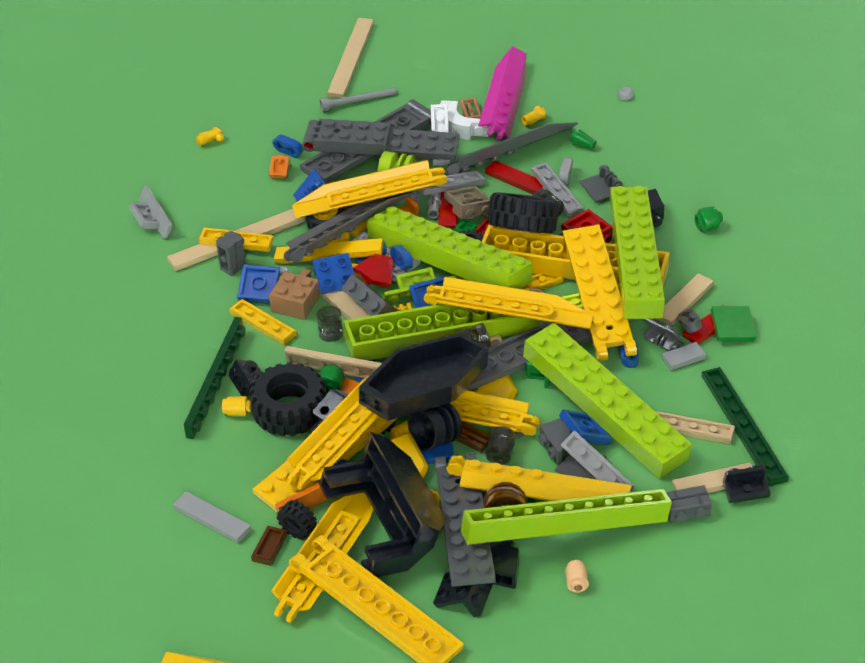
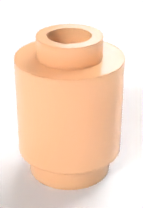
M580 560L570 561L565 569L567 588L572 592H583L589 586L587 567Z

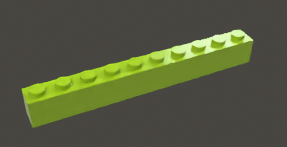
M664 489L464 510L461 532L467 545L661 523L668 521L672 501Z

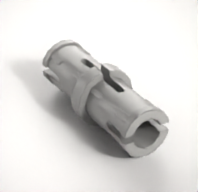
M441 193L430 194L428 199L427 214H429L428 217L431 219H436L439 216Z

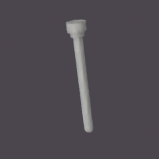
M392 88L334 100L321 98L320 108L322 112L332 109L333 106L396 95L398 90Z

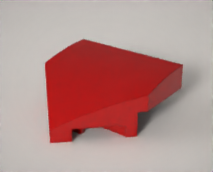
M374 254L353 268V271L359 273L368 285L371 283L389 289L392 284V257Z

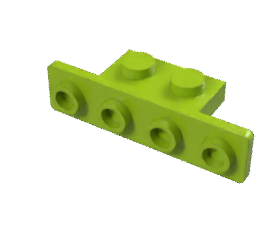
M432 267L396 275L399 289L384 292L383 298L390 303L397 302L400 298H412L409 286L435 279Z

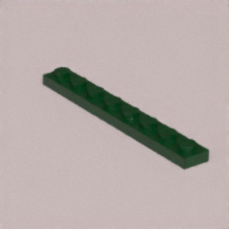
M234 317L184 422L185 436L188 439H194L196 433L200 431L202 420L207 417L208 407L214 402L216 390L220 389L221 380L227 373V367L233 361V354L239 348V341L245 335L246 329L240 317Z

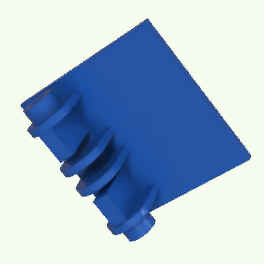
M315 168L293 194L297 200L296 202L326 184Z
M349 253L312 260L314 274L319 280L321 294L342 290L343 285L354 274Z

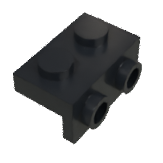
M235 360L228 376L240 395L248 397L252 387L251 384L255 378L257 379L261 370L255 361Z
M753 465L745 469L733 468L726 471L722 482L728 502L736 503L770 497L771 492L765 477L766 466Z

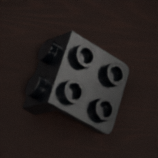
M449 571L443 576L433 604L436 607L463 603L473 617L481 616L493 583L452 587Z

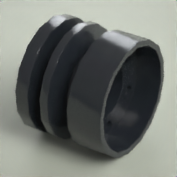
M449 403L410 414L408 430L417 446L422 450L428 451L456 441L461 435L462 421L456 408Z

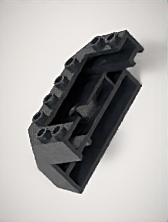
M370 432L362 461L324 467L319 485L326 499L365 492L391 540L366 546L364 552L368 559L361 560V565L373 575L381 577L408 571L434 548L444 527L446 517L411 457L387 437Z

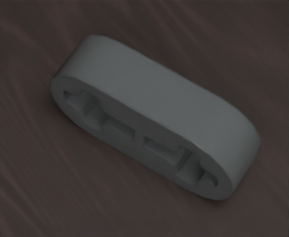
M685 310L678 314L680 325L686 332H696L702 328L700 317L694 310Z

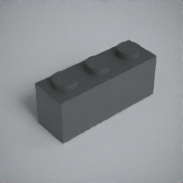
M354 274L349 277L341 288L372 316L398 311L365 281Z

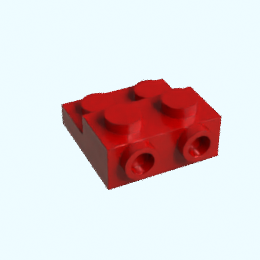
M590 209L561 224V230L563 231L600 225L605 243H609L613 235L612 226Z

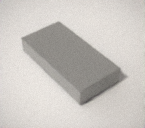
M697 342L662 353V359L671 371L706 358L705 352Z

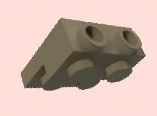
M476 186L444 192V198L453 205V213L460 219L467 220L473 219L475 216H488L490 197Z

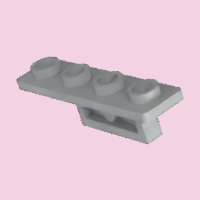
M144 185L139 197L141 203L131 202L129 209L141 228L146 230L158 229L163 239H168L169 233L172 231V223L149 187Z

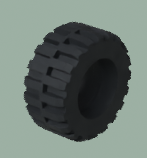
M496 192L490 196L487 221L490 225L500 228L537 233H553L557 226L559 203L558 201L542 197Z
M287 362L284 365L280 363L276 364L273 368L271 366L266 368L264 373L261 372L257 379H254L250 388L252 415L255 422L265 431L268 429L269 433L274 435L278 433L279 436H296L297 433H306L315 424L312 415L313 410L326 396L325 382L321 375L309 366L304 367L301 363L293 364L292 362ZM287 396L300 397L298 400L292 402L277 401L278 399Z

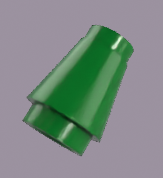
M575 129L570 137V142L573 145L591 150L595 148L597 143L596 140L581 129Z

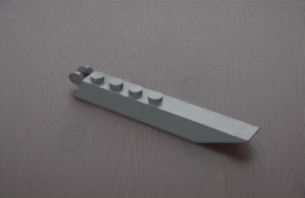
M578 123L546 124L459 157L458 161L448 164V167L444 169V175L458 174L459 171L461 173L471 169L470 166H482L486 164V160L490 159L492 162L500 159V155L504 153L506 156L515 153V149L571 129L578 125Z
M405 192L359 203L286 242L290 249L284 253L285 260L292 262L301 261L304 256L312 254L314 249L326 246L330 240L339 239L341 234L353 231L357 225L415 193Z

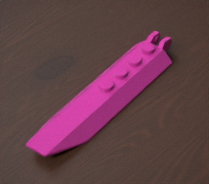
M514 46L509 49L495 67L478 124L479 127L487 126V135L489 136L496 132V140L498 141L502 139L503 135L505 139L510 138L525 83L527 53Z

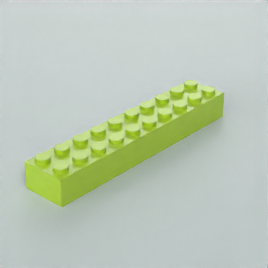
M647 186L610 187V213L624 319L663 318L665 299Z
M387 207L367 220L368 239L383 238L386 247L389 248L402 245L410 252L413 258L466 280L522 289L532 282L531 261L496 248L493 245L483 243L478 239H473L465 234L453 231L450 228L425 220L422 217L415 216L410 212L400 210L397 207Z
M437 304L344 320V339L351 358L368 361L386 358L398 349L461 333L475 342L500 335V337L516 335L539 326L540 321Z
M553 323L525 340L523 357L658 479L663 478L689 460L692 443L558 325Z

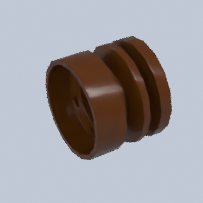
M501 482L494 484L487 490L484 496L483 508L508 506L507 504L509 506L527 504L526 494L518 485L511 482Z

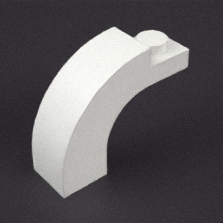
M441 100L440 104H448L449 132L460 133V139L471 140V136L488 137L487 126H478L480 119L467 118L458 113V101Z

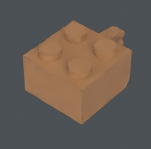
M303 269L299 275L284 271L269 294L271 312L306 320L319 299V280L312 278L311 270Z

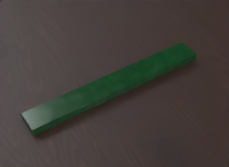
M717 367L702 371L703 380L730 424L735 426L736 434L755 465L766 466L765 477L768 486L788 482L789 476L722 369Z

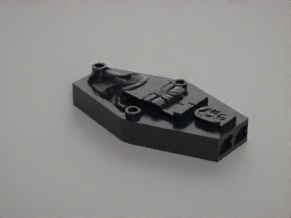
M461 333L398 349L359 386V404L381 418L390 421L452 403L458 399L486 368L489 349Z

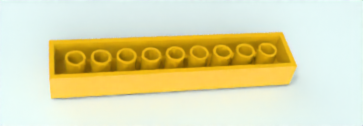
M488 225L482 240L483 243L493 245L496 248L531 261L532 273L534 274L544 273L547 276H561L562 278L575 280L563 236L511 230ZM605 243L616 283L620 284L615 244ZM657 251L662 286L664 287L669 269L670 252Z

